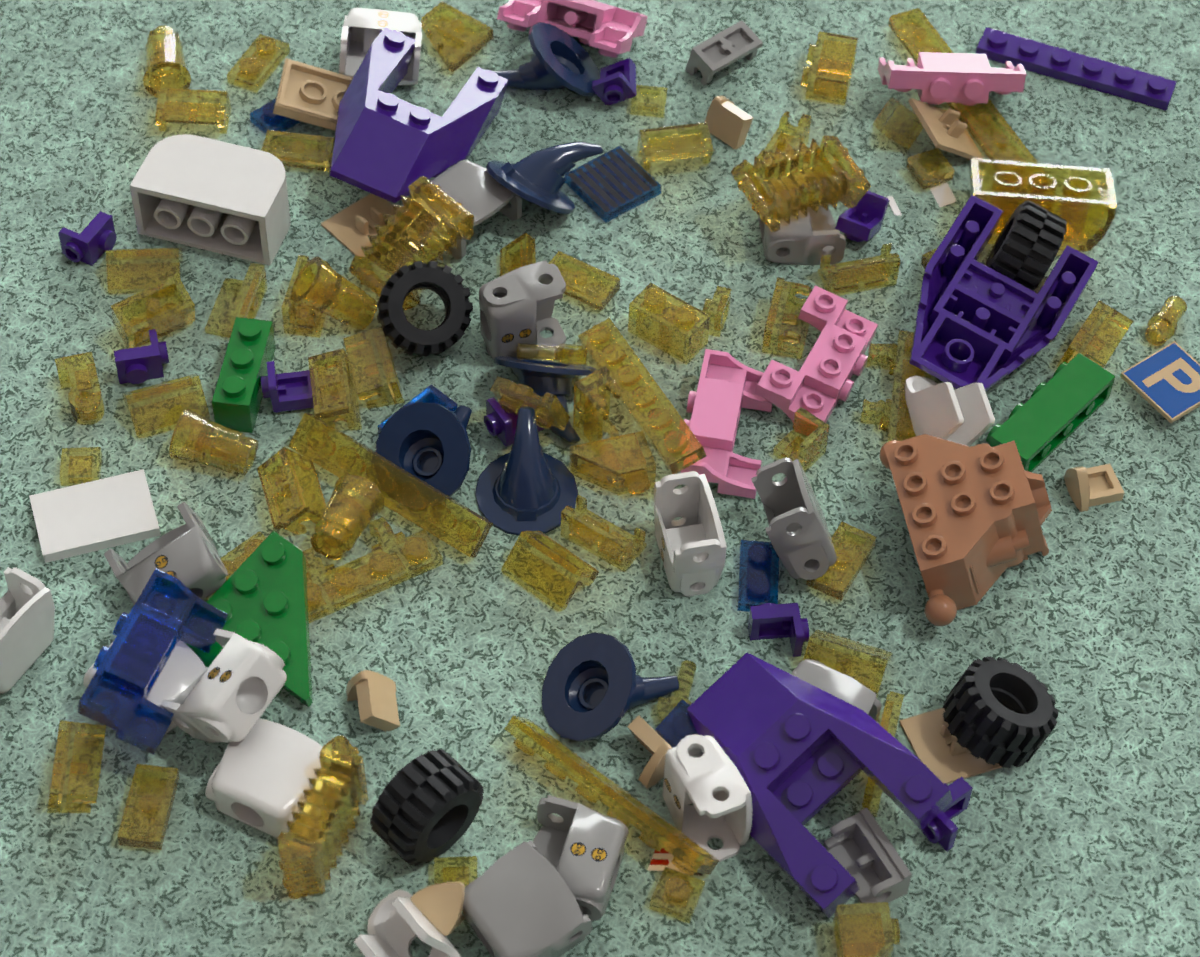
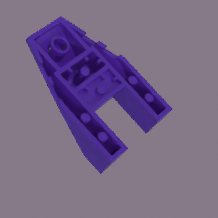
M384 27L371 44L339 103L330 176L387 201L396 203L417 191L424 185L426 180L437 177L446 171L447 168L461 160H467L500 111L509 80L499 76L494 71L477 67L443 116L436 115L424 107L415 106L392 94L408 72L416 40L405 36L398 30Z
M974 195L970 196L925 267L909 363L943 382L952 383L956 389L972 383H982L985 391H987L1055 339L1085 290L1099 262L1067 245L1039 293L978 262L977 259L991 239L1003 211Z
M749 653L744 654L687 708L698 735H709L717 741L737 767L751 792L752 825L749 836L828 918L835 914L860 888L854 877L804 825L863 770L921 830L952 802L950 789L919 758L862 709Z

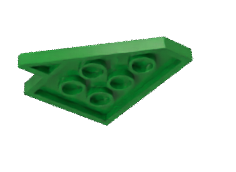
M273 530L175 636L196 653L205 667H209L223 649L213 635L216 629L234 632L248 641L268 647L281 657L285 663L282 669L285 671L287 679L278 694L285 689L307 707H310L313 703L306 559L302 550Z

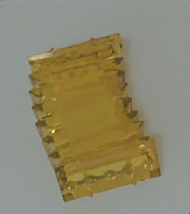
M823 136L820 146L812 138L810 148L800 141L798 150L787 144L785 154L776 147L774 156L765 151L764 162L755 156L754 166L747 160H744L731 170V175L736 180L738 189L742 190L748 201H750L752 210L759 215L761 221L769 227L771 232L780 230L782 219L790 224L791 215L798 220L799 211L807 217L809 207L816 213L820 205L828 211L829 204H831L836 210L839 201L847 208L855 207L871 187V184L864 176L863 170L857 166L850 156L849 150L843 146L836 136Z
M425 176L420 177L408 187L412 198L400 195L404 206L392 204L395 215L383 214L385 225H375L377 235H367L371 246L361 247L365 257L354 256L350 265L349 272L362 285L367 286L377 294L378 297H380L381 291L389 278L405 265L410 266L416 261H422V263H428L429 261L444 263L442 254L452 255L449 247L458 249L456 239L470 240L475 233L473 232L474 215L466 210L462 203L456 202L441 190L439 185H435ZM424 288L415 289L406 296L403 303V311L419 305L421 301L416 290H425Z
M342 735L334 737L322 747L319 754L321 768L314 769L315 779L308 778L309 786L312 790H303L306 802H297L300 813L292 812L294 822H286L289 832H281L278 837L279 867L283 871L284 876L282 882L286 888L287 895L291 899H298L316 893L324 894L325 880H331L330 868H337L336 856H343L342 844L349 843L347 829H355L353 816L361 815L358 804H366L368 800L363 757L358 755V748L353 747L348 739Z

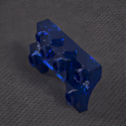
M155 568L130 614L123 612L119 617L113 631V635L116 638L111 647L104 645L100 650L94 663V668L97 671L79 701L78 713L116 730V738L154 755L173 721L174 714L147 700L148 695L179 640L210 653L216 642V637L213 633L216 629L222 630L228 619V613L213 607L196 596L178 578Z

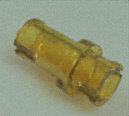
M1178 296L1168 297L1160 311L1154 313L1149 319L1148 328L1144 334L1147 341L1156 346L1164 345L1167 339L1172 338L1176 333L1177 323L1187 311L1186 302Z

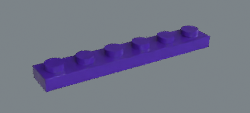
M988 27L985 28L975 53L986 54L987 59L1006 64V61H1011L1014 67L1017 64H1023L1024 69L1027 71L1166 111L1177 81L1162 76H1156Z

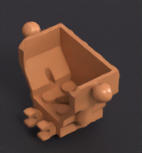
M923 434L903 441L891 440L882 446L880 461L887 469L891 470L917 562L929 597L925 605V615L930 623L936 626L950 624L955 619L957 610L977 605L1006 568L1019 565L1023 560H1028L1027 555L1042 552L1043 556L1048 555L1049 549L1042 533L1041 525L1051 513L1052 508L1041 474L1024 470L1015 440L994 447L985 443L969 447Z

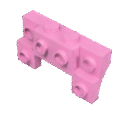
M509 0L505 5L499 7L497 19L508 22L507 27L517 31H526L527 28L539 22L548 23L563 30L568 35L578 37L581 43L599 48V54L617 58L618 54L630 51L633 38L644 35L648 16L594 0Z
M919 52L917 66L912 58H907V65H894V61L886 63L885 58H879L878 64L882 85H888L889 89H895L900 92L917 89L920 101L932 105H940L943 102L960 103L966 106L988 103L990 91L1002 95L1011 94L1012 92H1023L1026 78L1023 64H1017L1014 68L1011 61H1006L1005 68H991L986 54Z
M814 286L800 311L799 319L821 331L820 336L800 371L771 360L756 386L755 394L767 399L780 408L792 420L797 429L819 437L839 399L846 402L854 385V381L850 380L852 375H861L868 360V356L864 354L875 335L878 324L845 310L848 300L818 286Z
M705 350L697 392H689L686 412L692 414L691 420L684 419L680 441L686 442L681 463V473L695 471L699 475L705 474L708 482L718 483L717 493L755 499L757 490L751 478L757 476L756 472L761 468V460L740 456L733 453L741 409L747 408L771 412L772 402L755 394L756 386L764 372L745 366L728 352Z

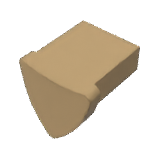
M716 96L708 109L704 131L714 135L732 148L738 149L745 143L753 117L736 107L728 98Z
M1111 464L1090 468L1082 466L1069 468L1064 475L1069 495L1080 512L1088 511L1091 506L1123 499L1124 491Z
M370 670L361 671L349 680L346 686L347 701L358 700L360 722L383 731H392L400 726L396 700V683L393 680Z
M638 715L627 727L634 737L653 755L638 779L648 789L664 778L665 755L672 747Z
M462 882L434 884L421 889L411 896L413 904L444 936L450 935L465 920L462 915L465 885Z

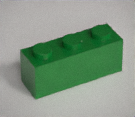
M236 317L212 399L216 429L253 433L263 397L261 376H268L267 362L273 360L276 349L272 321Z

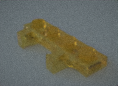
M899 330L897 344L870 343L867 367L877 365L889 370V375L894 376L891 399H886V402L883 400L869 402L864 399L860 423L880 425V430L888 432L887 442L891 440L903 441L916 437L905 399L906 379L912 376L931 379L932 376L909 363L914 332Z
M384 517L369 522L370 535L377 537L378 544L371 547L372 552L335 568L333 564L324 567L321 558L315 557L313 547L302 551L306 559L309 623L443 565L442 555L425 529L405 538L402 532L394 534Z

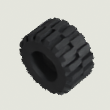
M1029 200L1024 201L1015 209L1005 224L985 265L1034 291L1044 278L1059 251L1066 233V220Z
M416 261L410 266L405 265L401 267L384 285L377 303V308H379L377 319L378 323H381L383 327V335L385 338L388 336L392 340L391 345L396 349L400 347L405 350L404 353L408 355L413 353L419 354V357L431 354L437 355L452 347L465 334L464 332L471 321V318H469L470 313L473 311V302L469 303L471 293L468 287L464 288L462 284L464 279L459 274L457 276L452 274V268L447 265L440 267L437 266L438 262L429 261L428 263ZM424 288L439 295L445 306V318L438 327L432 330H422L416 328L407 320L403 311V303L411 291Z
M984 657L982 660L977 659L973 661L944 701L943 709L945 712L943 717L944 721L949 724L947 728L951 735L956 736L957 742L963 748H967L971 755L976 758L980 757L986 763L993 766L997 763L1002 768H1010L1012 765L1015 767L1023 766L1025 762H1028L1055 728L1058 709L1054 707L1056 704L1054 697L1047 692L1049 689L1044 683L1039 682L1036 679L1037 676L1032 672H1028L1021 665L1015 662L1012 664L1004 658L998 657L995 660L992 657Z
M444 750L428 751L404 766L386 785L372 810L373 814L370 818L371 829L409 865L419 866L425 862L428 863L451 848L470 827L482 804L484 787Z

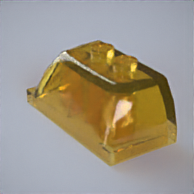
M971 158L969 168L971 195L1003 211L995 231L987 244H995L1015 209L1026 200L1066 220V233L1059 250H1064L1068 245L1077 251H1091L1105 237L1115 217L1117 202L1111 169Z

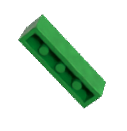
M1078 353L1069 363H1061L1051 380L1047 383L1041 382L1025 404H1017L1006 422L1002 425L996 424L987 435L986 442L991 447L1015 440L1024 470L1033 472L1109 399L1115 375L1081 353Z

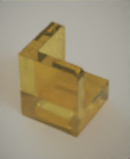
M893 96L890 97L873 123L882 134L907 150L910 149L924 128L914 110Z
M800 407L794 415L793 430L774 447L773 455L779 459L790 458L792 461L799 459L804 472H806L826 453L830 425Z

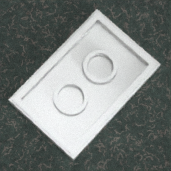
M144 469L29 496L45 563L161 536Z

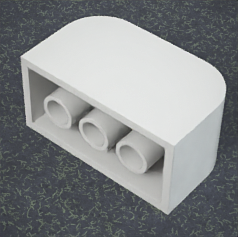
M174 135L159 141L152 147L130 184L138 234L271 265L290 228L291 220L285 168L276 156L265 151L197 135Z

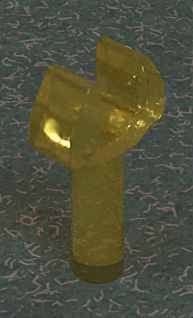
M560 343L558 346L518 344L517 358L556 360L565 364L580 365L586 364L588 349H583V346L563 343Z
M686 660L681 663L678 674L679 690L675 691L673 696L660 697L658 699L656 714L662 727L666 725L669 713L674 710L683 713L682 731H686L693 725L687 708L692 704L689 701V696L697 665L692 661Z

